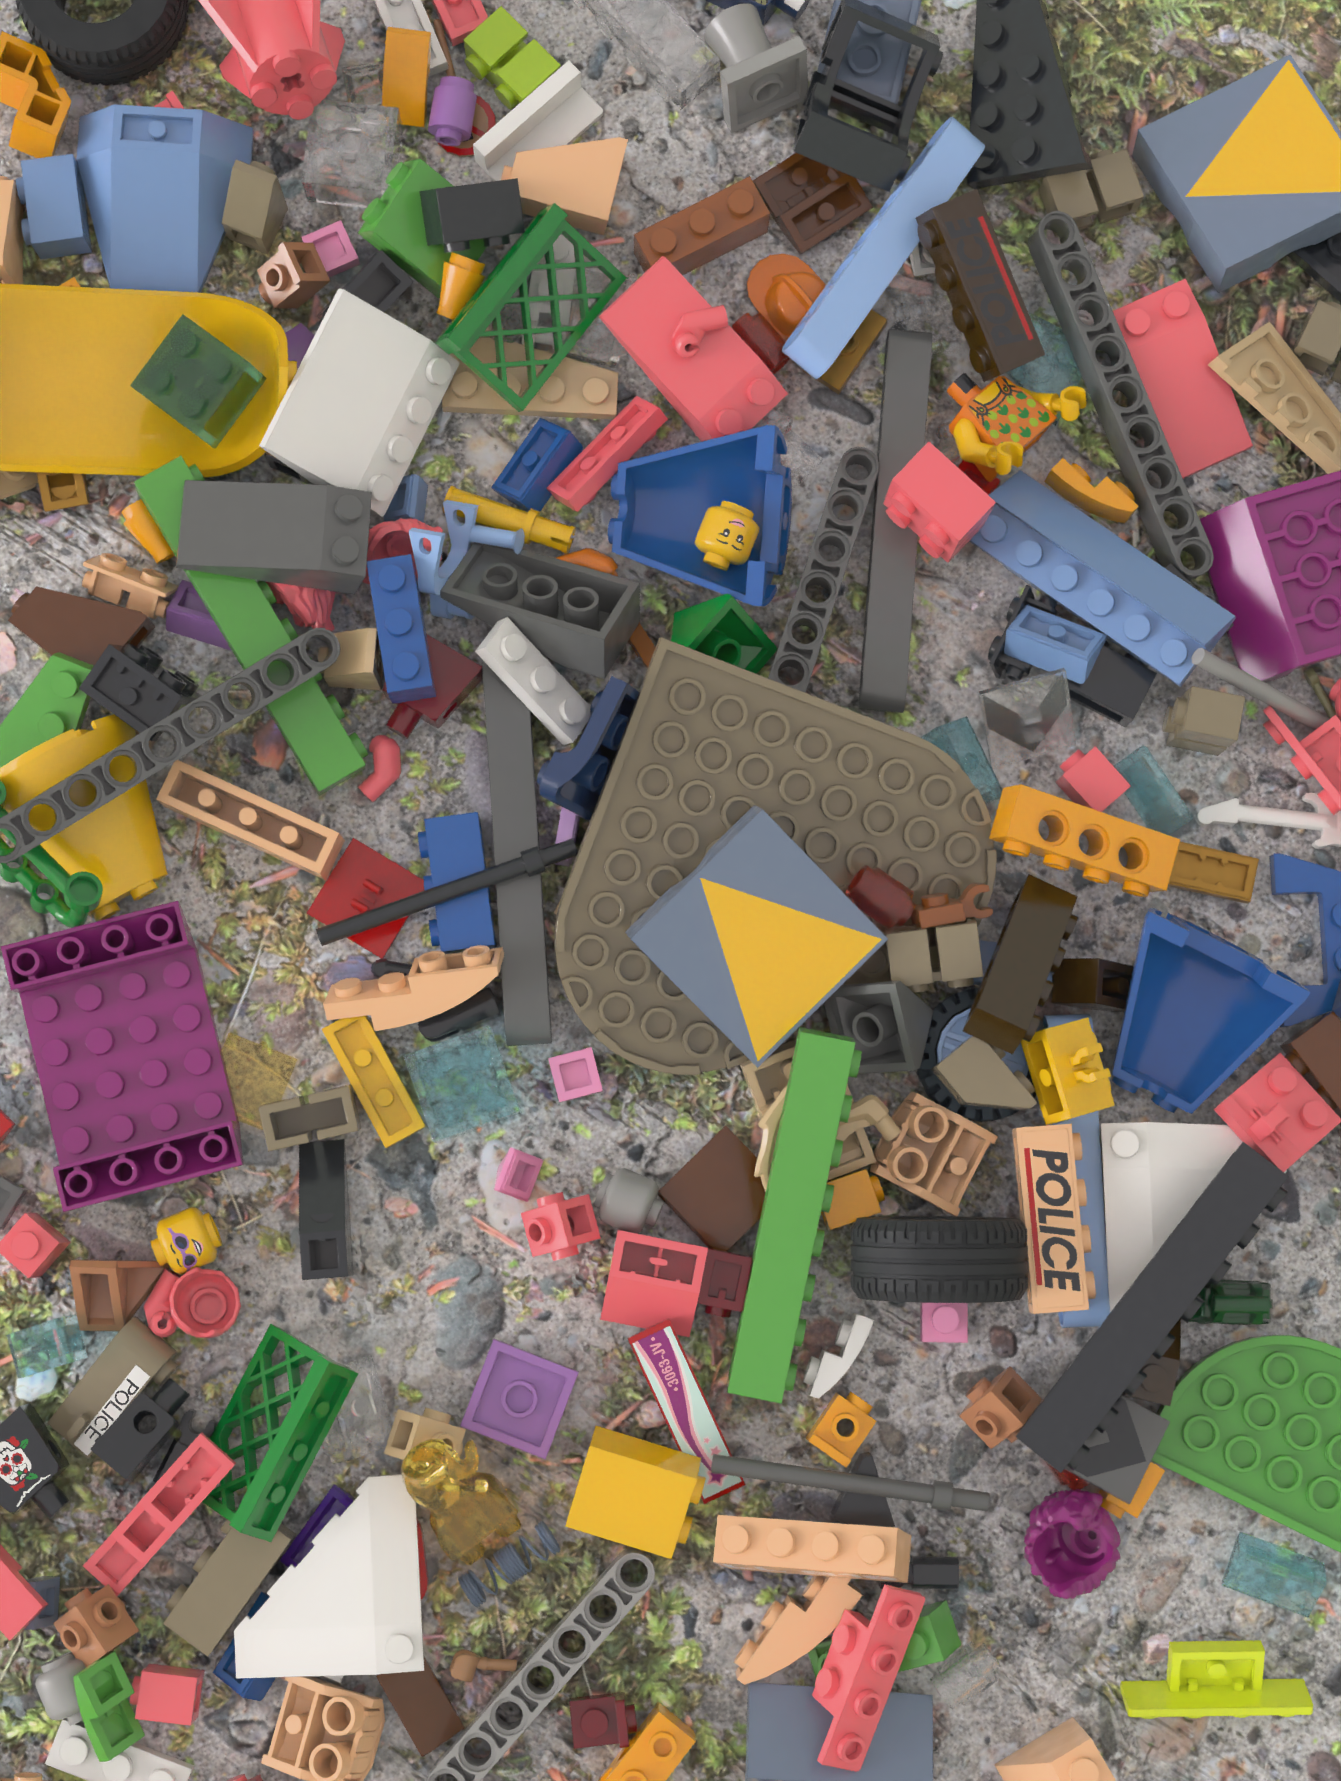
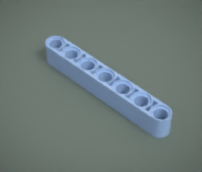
M953 116L947 119L929 140L902 181L899 182L785 342L782 352L814 379L821 377L833 364L919 243L918 224L915 218L929 209L947 202L984 151L985 144Z
M1090 1014L1044 1015L1043 1017L1045 1029L1088 1017L1093 1031V1022ZM1098 1111L1049 1124H1072V1133H1080L1082 1160L1075 1161L1077 1179H1084L1087 1195V1205L1080 1207L1081 1225L1089 1226L1091 1236V1252L1084 1253L1085 1270L1093 1271L1096 1289L1095 1299H1088L1089 1310L1058 1312L1062 1328L1099 1327L1110 1314Z

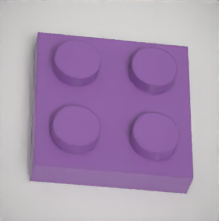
M493 1339L460 1426L546 1459L579 1371L500 1340Z

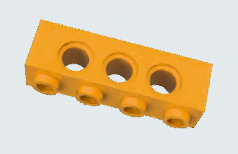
M1022 784L1003 788L989 837L991 840L1003 843L1002 850L1007 853L1021 857H1029V853L1044 857L1043 864L1048 867L1068 871L1069 867L1084 871L1082 875L1084 879L1101 884H1108L1109 880L1123 884V892L1138 897H1148L1149 892L1167 891L1180 842L1178 838ZM1041 819L1047 823L1049 828V835L1046 840L1039 834ZM1081 833L1088 840V850L1085 854L1079 847ZM1121 847L1125 849L1128 856L1125 867L1119 861V850Z
M658 1702L637 1729L638 1733H634L629 1739V1747L622 1748L598 1781H666L696 1742L695 1731Z

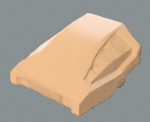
M910 1092L891 1117L901 1132L889 1142L883 1136L880 1138L874 1150L876 1162L871 1164L870 1172L957 1217L961 1210L959 1208L960 1201L990 1144H995L998 1136L924 1096Z
M313 1676L285 1677V1681H288L269 1752L263 1755L261 1764L307 1781H364L373 1766L385 1723L383 1699L347 1690Z

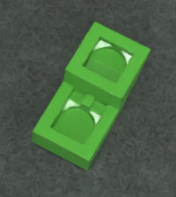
M115 1651L108 1652L73 1676L80 1713L99 1762L112 1760L145 1736L138 1719H135V1713L128 1700V1697L135 1692Z

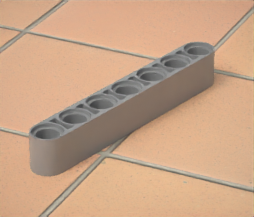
M631 1547L618 1554L433 1764L426 1781H434L437 1776L444 1773L453 1775L458 1781H481L649 1590L654 1582L655 1566L648 1552ZM632 1559L640 1560L647 1567L645 1578L635 1583L627 1581L621 1574L623 1564ZM608 1595L613 1598L617 1607L612 1615L598 1617L590 1608L591 1601L596 1596ZM574 1630L581 1633L585 1639L584 1647L574 1653L564 1650L559 1642V1638L564 1632ZM537 1666H545L553 1673L554 1680L548 1687H536L529 1680V1671ZM504 1702H514L522 1709L523 1716L517 1722L506 1723L498 1716V1706ZM472 1738H483L489 1743L491 1753L485 1758H474L468 1753L466 1743Z

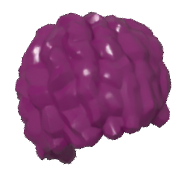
M1079 1489L1054 1492L1049 1496H1045L1044 1501L1040 1505L1035 1506L1030 1512V1526L1026 1529L1024 1537L1026 1545L1024 1557L1031 1565L1032 1575L1041 1576L1043 1585L1049 1587L1050 1593L1055 1597L1074 1599L1078 1595L1091 1593L1093 1589L1101 1585V1581H1105L1108 1574L1115 1569L1116 1562L1121 1558L1117 1549L1121 1542L1120 1534L1108 1511L1101 1507L1103 1497L1099 1493H1091Z

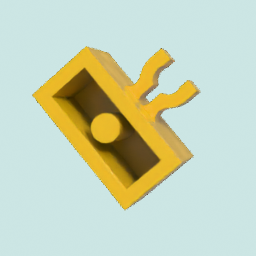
M1088 1017L1037 1031L1030 1042L1022 1039L1021 1045L1046 1125L1115 1106L1111 1094V1084L1108 1079L1111 1077L1109 1068H1103L1099 1055L1100 1052H1103L1101 1043H1097V1038L1091 1029Z

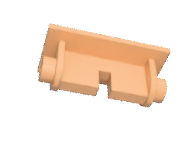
M102 553L84 561L83 566L93 570V572L88 570L82 580V587L88 589V594L118 605L121 603L124 591L130 592L126 608L141 611L147 617L154 620L158 616L166 618V609L170 602L166 601L165 597L175 593L179 587L168 582L167 575L152 569H142V571L126 566V559L111 553Z

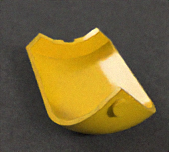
M0 283V471L145 476L179 456H182L188 467L196 464L203 477L220 476L242 469L266 452L259 445L297 372V361H288L286 334L281 325L260 308L235 298L217 294Z

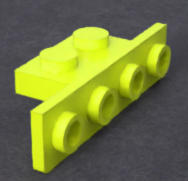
M1261 1640L1169 1642L1166 1680L1121 1681L1120 1683L1127 1715L1143 1719H1154L1157 1717L1201 1718L1203 1716L1245 1718L1248 1716L1268 1715L1292 1717L1295 1715L1313 1714L1314 1704L1303 1678L1263 1679L1265 1650Z

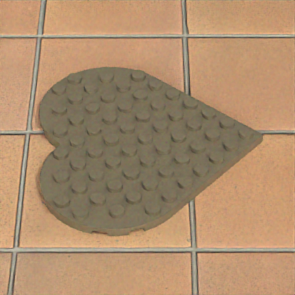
M659 637L640 687V693L632 708L629 721L623 732L560 900L555 923V958L560 981L575 1013L590 1032L612 1052L641 1067L669 1074L698 1075L700 1072H709L726 1067L730 1069L749 1061V1059L627 936L625 931L671 886L676 885L692 873L701 863L708 850L753 805L763 809L884 935L885 928L911 925L912 920L909 906L922 904L921 897L925 895L948 893V898L958 899L964 889L970 884L984 883L989 886L990 891L978 893L974 897L973 902L976 908L988 907L993 892L997 863V851L994 849V840L989 839L992 830L990 824L992 820L978 788H975L967 774L960 768L961 766L947 753L929 741ZM975 918L978 927L982 919ZM929 927L926 929L931 967L936 968L939 967L935 927ZM885 942L842 985L891 981L887 943Z

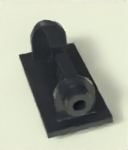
M1029 585L1025 586L1021 597L1016 596L1012 600L1006 616L1008 624L1002 636L997 635L990 646L988 660H990L989 664L996 678L1000 679L1005 669L1004 675L1007 678L1021 682L1022 677L1028 676L1033 666L1007 656L1004 653L1006 631L1024 606L1029 605L1055 616L1058 614L1055 609L1057 602L1047 596H1041L1039 601L1035 600Z

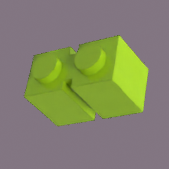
M500 6L463 40L466 55L464 61L475 77L479 80L486 78L492 85L495 84L497 86L494 89L496 96L504 106L512 110L554 74L561 65L535 39L526 45L523 40L528 37V32Z

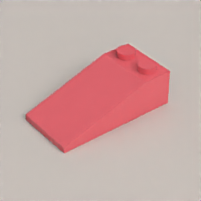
M662 256L598 317L701 442L752 429L788 392L764 362L729 325L726 328L705 332L699 345L698 353L691 358L681 357L673 351L671 344L672 335L681 317L687 312L706 309L712 306L671 262Z
M1186 278L1113 311L1183 479L1253 447L1231 386L1208 366L1219 353L1205 316Z

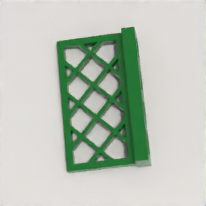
M556 203L538 212L525 229V233L519 236L435 342L448 355L452 353L456 355L518 412L526 408L627 278L565 220L568 215ZM561 234L574 246L575 262L555 263L553 244ZM545 255L546 264H538ZM583 255H585L591 262H584ZM585 268H598L611 280L601 293H587ZM576 269L578 294L558 295L556 270ZM547 270L549 296L528 297V275L531 271ZM519 288L520 297L511 298ZM596 299L589 308L588 300ZM579 300L581 319L576 326L561 327L559 301ZM550 302L552 327H531L529 303ZM505 304L521 305L523 329L502 330L500 311ZM492 322L493 331H485ZM570 332L565 340L562 341V333ZM553 333L554 354L550 359L535 360L532 335ZM524 335L526 361L505 362L503 336ZM494 337L497 363L483 364L469 350L479 338ZM535 366H543L540 372L536 375ZM527 367L529 386L520 397L508 387L506 368ZM489 369H497L498 377Z
M270 1324L216 1426L215 1432L210 1438L232 1460L244 1455L245 1475L232 1480V1470H230L220 1481V1486L213 1489L202 1502L229 1520V1525L240 1533L272 1542L359 1373L332 1360L280 1327ZM279 1341L284 1342L286 1361L272 1366L271 1356ZM313 1360L314 1363L301 1385L299 1366ZM287 1372L289 1391L276 1396L274 1378ZM262 1384L264 1402L251 1408L250 1396L254 1388ZM291 1402V1407L279 1427L277 1408ZM266 1414L267 1433L254 1438L252 1420ZM240 1426L242 1444L229 1450L228 1438L233 1429ZM269 1444V1449L258 1469L256 1449ZM247 1486V1492L236 1511L234 1491Z

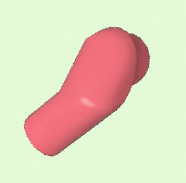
M378 735L371 740L369 751L373 753L374 771L358 786L359 790L372 803L401 774L400 748L394 739L386 735Z

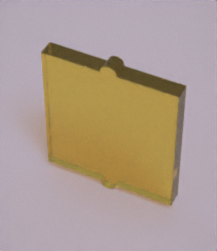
M228 1033L221 1051L238 1121L263 1130L258 1107L282 1100L298 1059L268 1048V1044L265 1041L258 1044Z

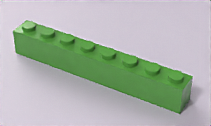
M182 456L134 481L138 495L176 558L184 481H205L196 464L188 467ZM183 569L243 670L298 637L288 618L285 617L279 620L271 605L277 601L266 581L256 582L254 579ZM272 661L267 668V676L273 684L283 686L290 678V671L285 663ZM318 673L265 706L318 796L365 770L366 764L363 758L368 756L367 750L358 735L354 732L348 736L339 721L346 716L334 695L331 694L325 697L317 682L323 679L321 673Z
M799 1027L752 1256L743 1310L740 1315L727 1379V1393L782 1404L784 1390L793 1391L797 1373V1364L790 1363L793 1346L801 1347L803 1344L806 1319L799 1317L802 1302H811L816 1275L808 1274L812 1256L820 1258L824 1242L825 1230L818 1229L821 1211L829 1213L834 1192V1185L827 1184L830 1167H839L843 1141L836 1139L839 1122H848L852 1105V1096L845 1094L848 1077L857 1078L862 1051L854 1049L856 1042L853 1037Z

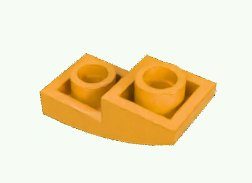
M387 27L383 66L382 122L417 127L425 126L427 119V82L430 74L431 32Z
M1064 458L1050 470L1044 481L1054 491L1074 505L1111 521L1125 524L1139 507L1134 502L1133 493L1123 483L1119 481L1114 483L1106 476L1094 488L1090 484L1091 479L1087 472L1076 463L1070 465Z

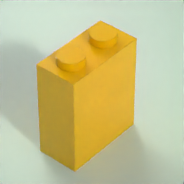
M595 1426L565 1527L672 1559L677 1542L685 1545L693 1520V1517L686 1516L689 1503L698 1505L706 1478L698 1475L701 1458Z

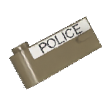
M133 1317L112 1339L47 1424L86 1458H90L94 1454L90 1448L138 1394L143 1392L153 1382L161 1386L178 1367V1364L173 1361L177 1351L160 1336L155 1335L138 1317Z

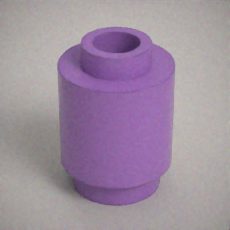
M445 76L440 79L439 86L434 88L428 131L435 136V140L440 144L459 146L461 141L469 140L471 137L477 96L474 93V84L467 79Z

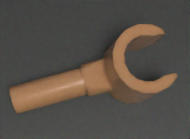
M461 1649L454 1654L449 1671L451 1676L456 1679L472 1682L477 1668L516 1672L517 1660L481 1657L470 1650Z

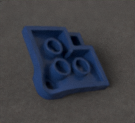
M611 676L604 690L599 691L594 697L590 708L592 715L575 748L563 753L555 751L551 760H547L542 765L537 776V784L540 785L539 791L543 798L590 822L623 732L629 721L632 708L640 693L628 683Z

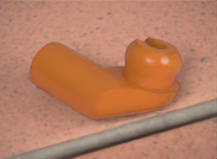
M584 548L554 557L618 576L616 572L618 565L615 560L592 548Z

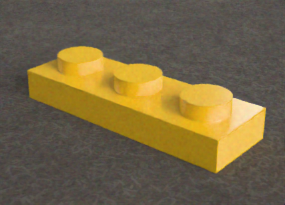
M367 1016L339 1019L321 1029L385 1148H389L427 1127Z

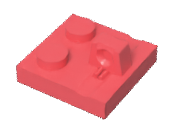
M1281 1052L1214 1109L1242 1142L1282 1172H1285L1341 1123V1118Z

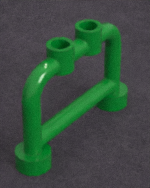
M0 780V818H2L8 812L3 808L6 800V788ZM0 829L16 845L14 835L7 829ZM0 837V856L10 854L14 848H11ZM40 844L17 859L10 861L18 863L20 865L18 868H10L7 866V863H0V876L5 881L11 883L20 882L31 893L30 905L33 910L41 914L51 913L59 922L67 927L74 928L84 925L87 921L88 912L94 910L101 901L103 887L98 877L89 872H77L70 875ZM28 859H29L48 879H41V878L27 865V864H28ZM59 890L64 894V901L59 897ZM46 893L52 898L44 900L39 898L38 894Z

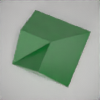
M728 593L674 613L672 642L755 674L760 671L778 650L775 644L734 597Z

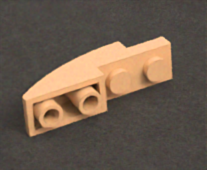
M477 945L467 948L463 952L445 954L442 951H430L414 959L409 975L406 976L400 972H393L373 980L360 981L358 978L342 979L331 985L323 1006L326 1019L335 1020L371 1015L374 1031L409 1025L441 1014L472 997L499 975L504 958L503 947L489 949L488 946Z
M813 1576L802 1593V1596L807 1599L804 1605H801L789 1595H787L782 1604L775 1600L761 1620L760 1624L765 1626V1629L756 1642L748 1639L734 1660V1663L739 1666L735 1671L737 1680L746 1685L765 1678L789 1666L830 1635L839 1625L844 1610H852L863 1596L860 1590L849 1582L851 1578Z

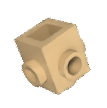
M425 1407L423 1416L398 1409L384 1454L408 1461L406 1471L432 1478L435 1470L452 1474L455 1464L462 1453V1441L466 1429L450 1425L451 1415Z

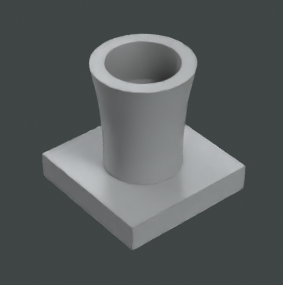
M752 4L734 5L713 18L705 30L704 40L726 67L720 71L724 121L731 134L804 101L808 89L807 48L800 36L771 47L759 12Z

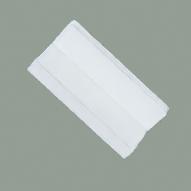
M568 60L473 144L475 162L494 181L501 180L504 165L513 167L516 152L572 144L603 116V109L581 87V72Z

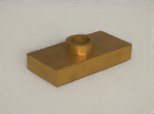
M871 309L833 364L821 377L815 380L835 393L840 394L886 327L888 319Z
M1180 841L1168 886L1248 904L1251 902L1259 859Z

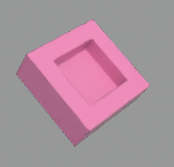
M341 220L301 237L304 243L314 244L329 278L360 265L359 258Z
M592 1047L548 1058L559 1103L603 1092Z
M920 1303V1341L968 1343V1303Z

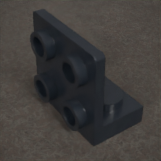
M127 643L126 646L109 644L79 687L80 690L139 733L176 712L181 705H187L201 696L196 692L199 685L180 671H176L173 674L160 666L163 658L144 645L138 648L131 643ZM163 732L154 733L150 741H157Z

